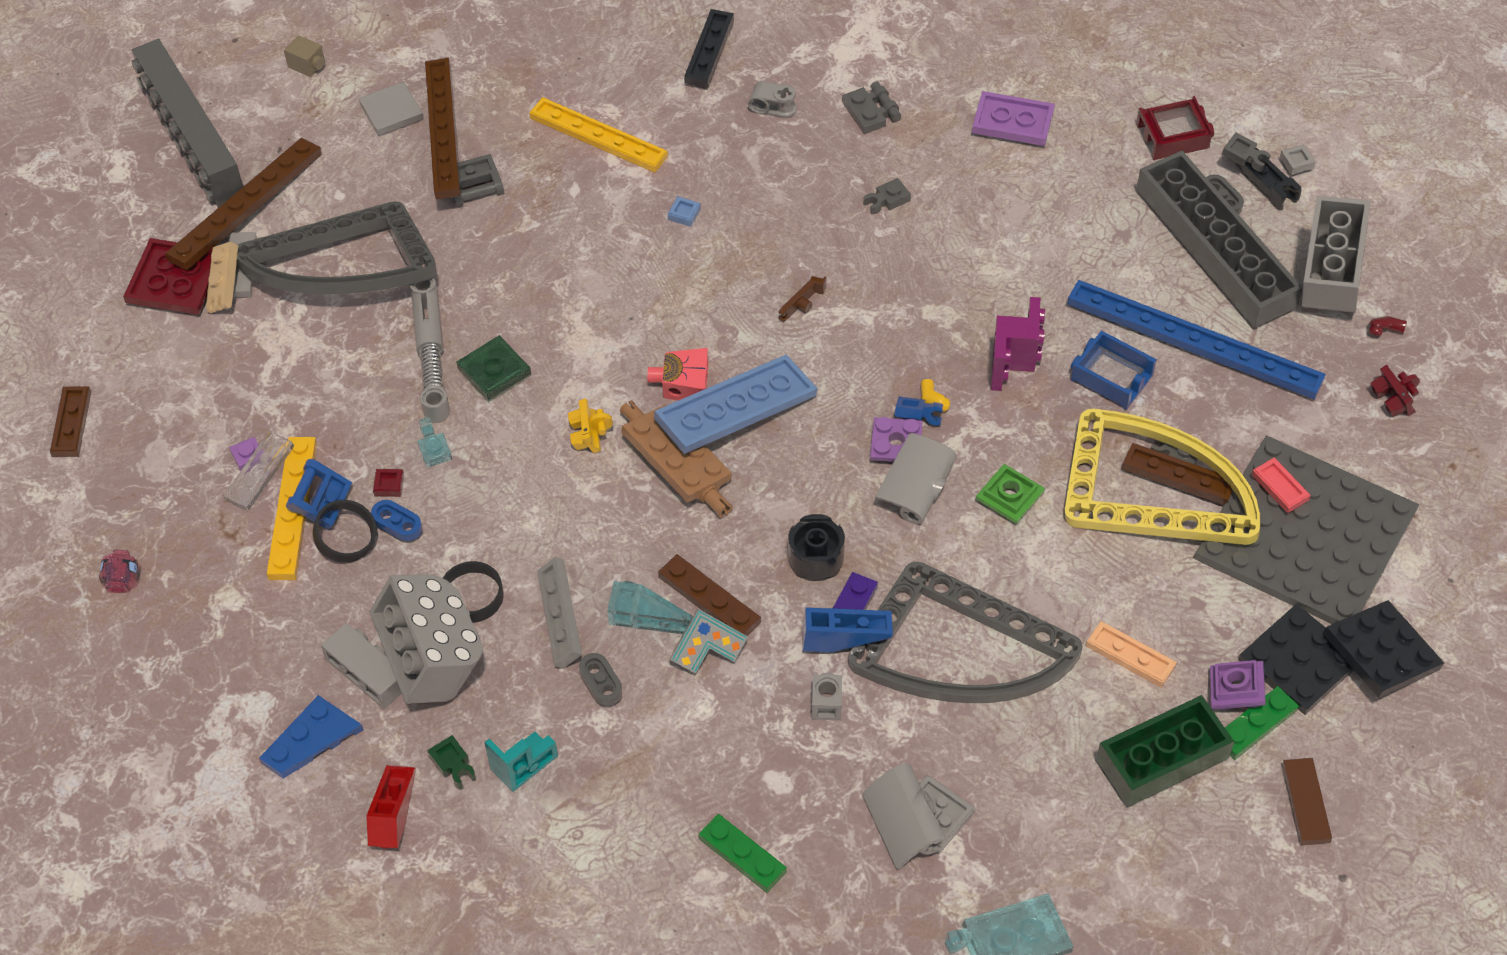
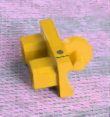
M586 398L579 400V409L568 412V420L572 428L577 429L581 427L582 429L570 434L571 444L576 450L589 447L593 453L601 451L599 435L606 434V430L610 429L613 425V419L611 415L604 413L603 409L595 410L590 408Z

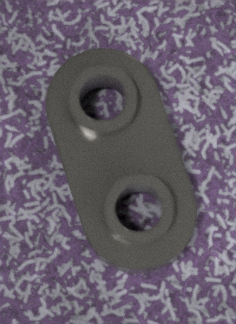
M1216 174L1207 176L1206 178L1233 209L1240 214L1244 204L1241 194L1224 177Z
M598 653L585 655L579 663L580 675L594 699L604 706L616 704L622 697V685L609 662L603 655ZM593 669L599 670L597 673H590ZM606 691H611V692H613V693L610 694V695H604V694H603V693L606 692Z

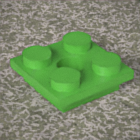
M1003 464L976 495L975 499L1017 524L1044 493L1045 488ZM1011 488L1016 490L1017 493L1008 494L1004 490Z

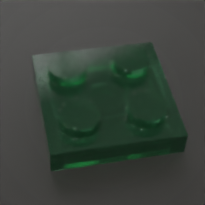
M500 335L456 361L457 368L488 401L531 374L530 366Z

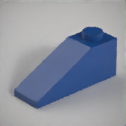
M805 607L802 627L803 651L835 652L892 638V611Z

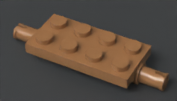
M632 400L628 401L631 406L627 402L624 403L620 408V413L629 422L622 425L621 433L687 503L698 499L703 503H707L720 518L724 517L723 513L728 515L732 511L733 505L719 493V488L731 481L732 473L705 445L686 454L679 449L654 419L655 410L667 406L666 404L644 414Z

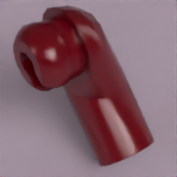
M1390 316L1374 318L1369 322L1370 328L1368 332L1374 336H1381L1383 329L1404 333L1407 321Z

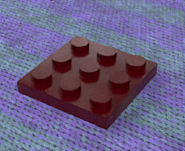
M150 238L123 295L125 303L199 315L208 295V280L213 248L186 271L166 258L165 253L178 242Z

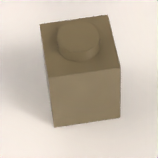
M298 35L284 49L288 68L306 76L312 77L325 63L322 45Z

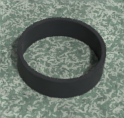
M336 500L325 505L317 514L312 531L313 540L318 550L327 558L337 562H353L365 556L371 549L376 536V522L370 511L360 503L351 500ZM345 509L353 511L367 522L371 532V540L368 545L357 552L341 553L335 551L322 541L318 532L319 520L333 510Z
M468 561L452 567L443 576V579L451 583L464 574L481 573L491 577L499 586L495 599L488 606L480 610L469 611L472 623H476L490 618L498 611L503 602L504 592L500 575L493 567L483 562Z

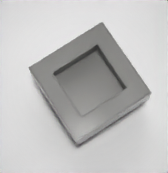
M1304 144L1282 150L1280 154V159L1291 175L1314 169L1316 161Z

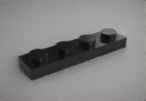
M710 10L684 75V83L703 87L709 86L734 22V13Z

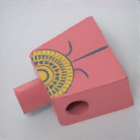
M708 348L665 353L664 367H648V383H662L663 397L677 401L707 389Z

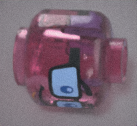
M121 549L113 550V553L105 555L101 560L100 583L109 592H127L128 589L136 585L138 573L137 559L130 556V552Z

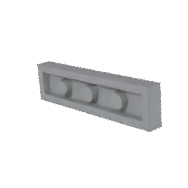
M554 557L537 570L554 665L564 669L579 658L582 652L564 559Z

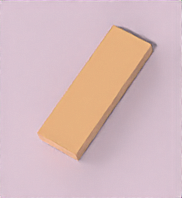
M1102 621L1086 643V647L1160 688L1164 686L1176 668V661Z

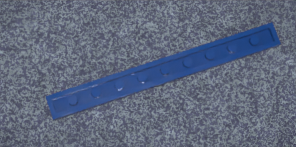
M1079 279L1068 297V305L1314 400L1326 376L1325 373Z

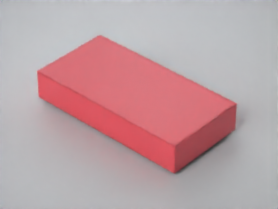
M1275 457L1255 468L1252 472L1253 478L1287 514L1310 499L1311 495Z

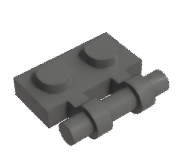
M878 81L871 84L870 88L873 91L871 93H867L863 87L842 95V103L863 134L886 127L885 118L891 117L893 121L901 118L899 106L894 100L889 98V92ZM881 102L883 107L878 108L876 103Z

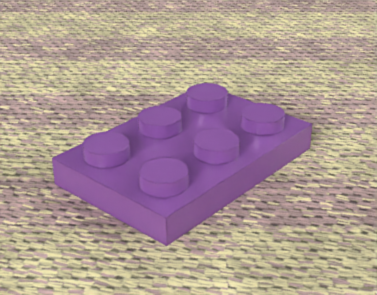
M982 91L972 126V133L1045 146L1055 104Z

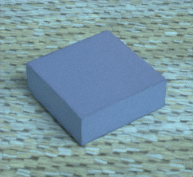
M677 196L667 214L668 220L691 227L701 210V203Z

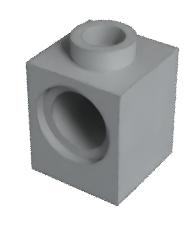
M832 673L813 674L812 720H841L842 675H834ZM830 693L832 696L825 697L822 694Z

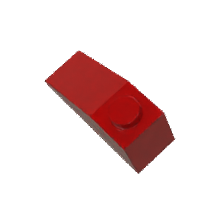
M386 765L366 815L368 846L383 849L398 848L405 829L416 773L415 767Z

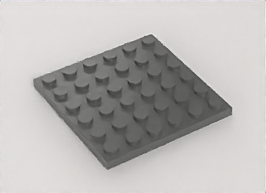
M1266 435L1243 473L1258 503L1260 512V534L1258 540L1248 545L1203 541L1194 559L1292 606L1298 604L1307 613L1330 624L1363 611L1417 512L1419 504ZM1274 457L1311 495L1308 502L1288 514L1252 476L1255 468ZM1233 491L1228 503H1225L1220 513L1245 515L1242 504ZM1214 523L1211 526V530L1214 532H1222L1226 529V526L1222 523ZM1231 525V533H1234L1235 525ZM1244 527L1243 533L1249 534L1250 527Z

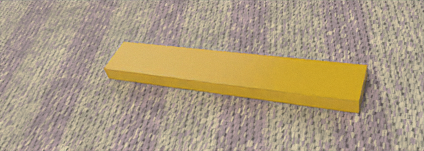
M544 97L529 112L530 119L654 173H656L668 157V151Z

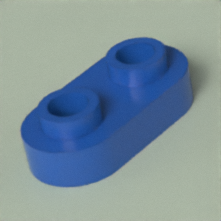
M381 500L374 504L371 509L376 526L400 540L412 541L422 533L420 517L394 501Z

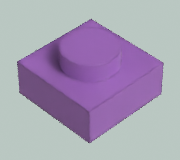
M255 437L229 447L241 473L266 462L265 456Z

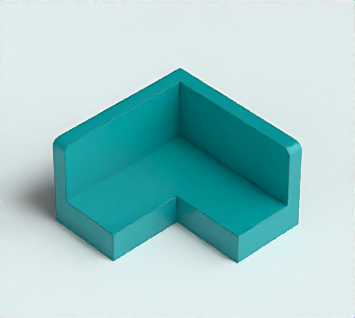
M533 732L525 739L522 738L505 753L490 738L484 742L490 770L512 792L558 757L556 742L549 735L542 738L537 732Z

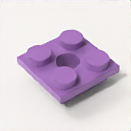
M874 417L870 460L894 462L910 433L922 436L923 421ZM893 440H899L902 442V444L893 445L890 442Z
M1251 660L1210 665L1212 710H1227L1237 707L1255 708L1266 705L1263 661ZM1236 680L1243 681L1240 684H1231L1233 681Z

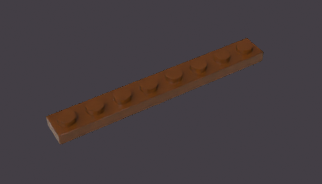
M448 57L425 61L434 195L436 200L461 196L450 60Z
M301 137L165 253L167 260L187 271L321 155L320 146Z

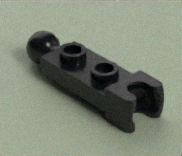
M1270 160L1268 163L1263 162L1265 165L1261 172L1254 170L1248 162L1244 166L1236 163V166L1269 197L1268 201L1278 210L1282 211L1284 209L1283 203L1286 198L1294 203L1299 201L1302 192L1301 186L1292 177L1288 178Z

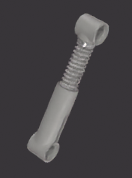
M433 277L429 280L409 285L412 297L416 350L421 360L423 392L420 395L423 415L428 422L441 423L449 417L450 408L443 384L441 365L443 343L438 304L439 297L436 281ZM424 309H428L429 318H425Z

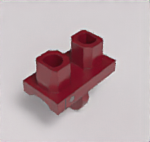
M1388 365L1380 368L1381 376L1377 377L1370 384L1378 398L1390 391L1393 394V397L1384 401V406L1391 417L1404 411L1408 416L1415 413L1416 411L1412 406L1413 399L1408 393L1412 397L1419 394L1416 388L1420 383L1416 374L1407 376L1405 372H1401L1398 375V378L1401 380L1399 382Z

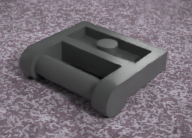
M491 154L459 162L460 189L492 180V183L461 191V196L453 197L456 206L463 204L465 200L494 192L496 194L504 193V187Z

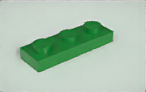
M1279 686L1265 695L1266 705L1255 708L1250 707L1225 727L1234 740L1230 754L1233 760L1239 758L1297 712L1299 705Z
M719 813L698 834L700 841L766 893L787 873V867Z

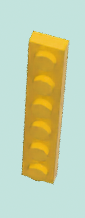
M288 437L267 568L268 580H297L306 517L300 513L288 510L286 503L289 497L293 496L303 476V467L308 459L315 460L316 437ZM310 485V487H309V489H308V491H307V493H306V495H305V498H304V500H303V501H305V502H307V503H308V501H309V494H310L311 485Z

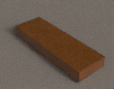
M89 386L62 388L50 448L52 457H79L91 397Z
M1313 758L1283 760L1282 768L1300 845L1331 843V830Z

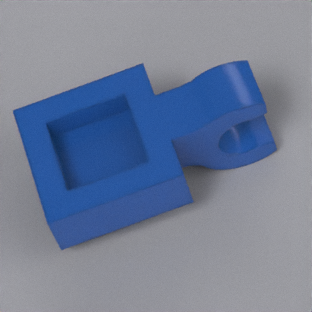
M899 396L895 408V417H901L906 420H922V417H925L930 424L941 425L942 417H935L932 412H942L943 404L938 402L925 403L924 399Z

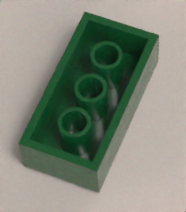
M1200 695L1100 742L1096 760L1126 806L1129 807L1229 759L1234 740L1204 697Z

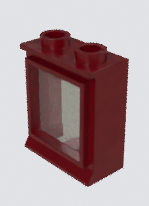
M1195 96L1185 101L1147 109H1138L1136 126L1137 128L1145 127V142H1154L1153 160L1166 158L1182 150L1184 153H1190L1210 148L1211 138L1214 137V128L1212 123L1207 121L1204 107L1199 105Z

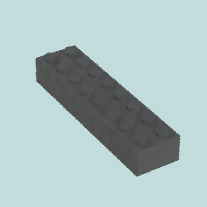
M158 38L133 48L134 59L131 60L135 72L140 75V77H137V82L141 90L147 91L146 96L152 107L156 105L155 111L161 122H166L165 128L170 138H176L174 140L180 154L185 153L184 159L188 168H194L195 171L193 173L199 186H205L203 190L208 201H214L217 208H219L243 187L237 163L160 39Z
M1183 150L1140 169L1137 191L1254 328L1298 308L1303 287Z

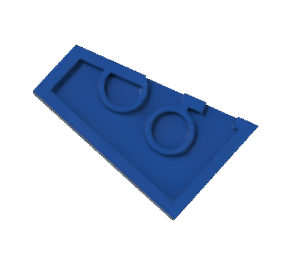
M318 695L259 759L262 765L281 778H285L312 762L314 756L328 748L332 750L340 745V741L351 734L357 735L364 729L358 721Z

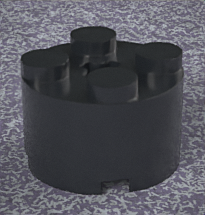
M823 514L806 515L795 526L793 524L788 534V559L796 576L819 580L835 577L839 573V569L844 562L845 534L843 528L834 523L832 518Z

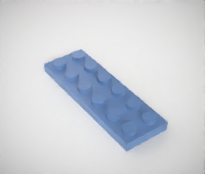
M786 354L655 410L654 419L679 449L686 454L815 397L818 388Z

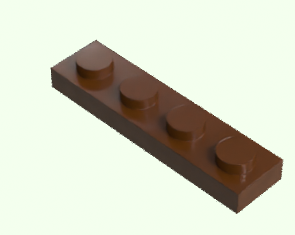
M1135 443L1131 444L1123 462L1122 469L1221 505L1228 503L1233 492L1231 486L1217 472Z
M678 554L658 571V578L700 610L742 634L748 636L761 623V616Z

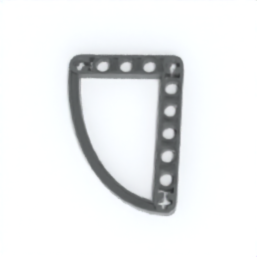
M396 201L238 244L237 265L241 271L261 284L290 292L305 294L362 293L429 280L437 274L433 255L405 206L401 202ZM388 228L408 267L365 275L315 277L279 272L260 263Z
M917 561L909 563L904 568L878 610L892 611L897 616V620L892 622V638L884 639L879 644L868 643L853 647L849 654V668L855 674L872 682L922 698L957 703H994L1026 697L1058 682L1078 662L1083 646L1081 640L1075 635ZM917 573L921 574V577L918 576L916 579L912 578V575H916ZM938 583H944L948 585L949 590L940 593L934 589V586ZM899 592H907L911 598L908 601L902 602L896 599L895 595ZM921 594L1056 659L1052 665L1034 675L1011 682L989 685H963L927 680L877 664ZM963 595H969L975 601L970 605H965L959 601V598ZM994 607L999 610L1000 614L996 617H989L985 614L984 610ZM1014 619H1019L1025 623V627L1014 629L1009 623ZM1038 632H1047L1051 639L1042 642L1035 635ZM1056 639H1059V643L1057 642L1056 647H1054ZM1074 647L1069 653L1064 651V648ZM866 649L868 651L867 660L861 662V664L857 663V659H862Z

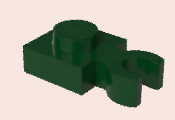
M453 735L427 750L428 756L444 777L452 772L453 782L457 788L461 789L463 787L460 779L461 775L467 774L472 780L476 779L473 767L466 764L469 762L468 755Z

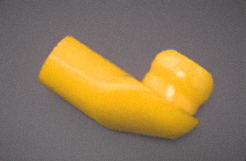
M924 379L921 381V396L925 403L943 404L942 412L947 411L950 407V400L944 397L943 394L935 392L933 380Z

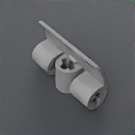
M910 433L876 493L875 499L902 507L900 514L905 520L913 524H921L946 482V477L957 458L956 453L950 447L940 442Z
M900 764L893 767L875 780L863 792L866 804L897 869L900 870L919 852L926 855L933 854L946 846L947 840L934 816L937 812L935 804L928 793L921 788L910 764Z

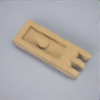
M231 241L213 247L206 309L209 313L232 306L238 245Z

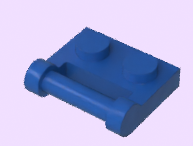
M308 459L303 467V476L294 495L289 497L286 508L294 513H300L315 522L317 514L325 505L336 500H345L352 482L320 462ZM317 475L321 478V481L310 504L303 500L314 476ZM340 509L325 514L318 524L327 530L330 529Z

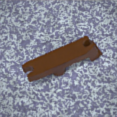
M812 276L778 311L781 314L778 319L785 322L799 308L808 312L812 307V302L808 299L814 293L824 294L826 277Z

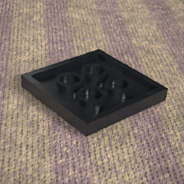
M1389 600L1331 624L1322 633L1378 698L1437 672L1444 665L1443 660Z
M1295 604L1259 636L1238 658L1239 661H1263L1265 683L1272 689L1279 686L1299 705L1298 710L1304 715L1354 671L1322 634L1326 627L1298 604Z

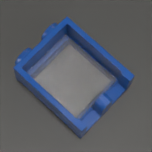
M1101 330L1095 339H1089L1081 356L1077 355L1074 358L1070 367L1073 370L1071 381H1076L1120 404L1124 410H1127L1153 377L1157 359Z

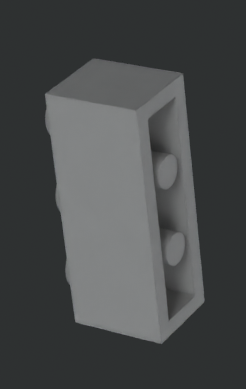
M345 623L321 644L325 660L381 708L385 709L402 694L385 650L378 644L372 645L365 633L359 628L354 630L349 624Z

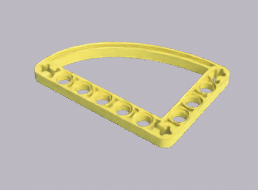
M1088 409L1081 414L1065 505V519L1071 527L1243 545L1252 544L1258 540L1260 534V512L1252 488L1242 473L1217 450L1177 428L1144 417L1101 409ZM1096 420V422H1094L1093 432L1089 431L1090 421ZM1104 428L1153 438L1196 457L1216 471L1231 486L1242 504L1245 515L1093 501ZM1090 440L1095 442L1096 446L1092 449H1084L1081 444L1084 441ZM1082 463L1092 465V469L1088 472H1082L1077 467ZM1078 486H1085L1089 491L1084 495H1078L1074 492V489ZM1076 510L1081 511L1079 517L1074 516ZM1090 511H1093V519H1089ZM1102 512H1110L1113 518L1108 521H1102L1098 518V515ZM1135 514L1141 518V521L1131 524L1126 521V517ZM1164 517L1169 520V524L1160 527L1154 524V520ZM1186 520H1193L1198 525L1194 529H1185L1182 523ZM1214 523H1222L1226 526V529L1222 532H1214L1210 526ZM1231 525H1235L1234 533H1231ZM1244 527H1250L1249 534L1243 533Z

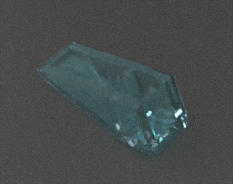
M614 581L607 609L609 625L683 635L693 617L692 615L641 584L631 581Z

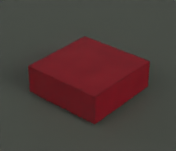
M376 469L373 487L374 497H402L404 470Z

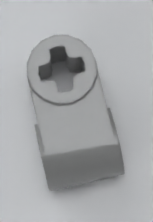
M759 81L753 88L748 101V107L751 111L758 114L789 118L795 115L797 111V106L794 103L796 91L789 85Z

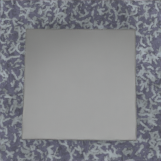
M405 82L359 98L360 105L378 136L424 119L421 109Z

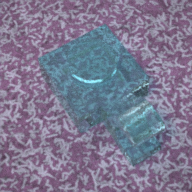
M429 417L419 420L424 439L417 442L426 468L452 460L444 433L435 435Z

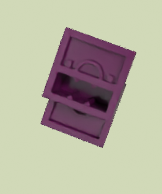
M1030 297L1027 317L997 315L993 345L991 390L1002 391L1003 381H1008L1009 370L1035 372L1036 362H1041L1042 346L1044 344L1043 325L1045 321V308H1040L1041 297Z

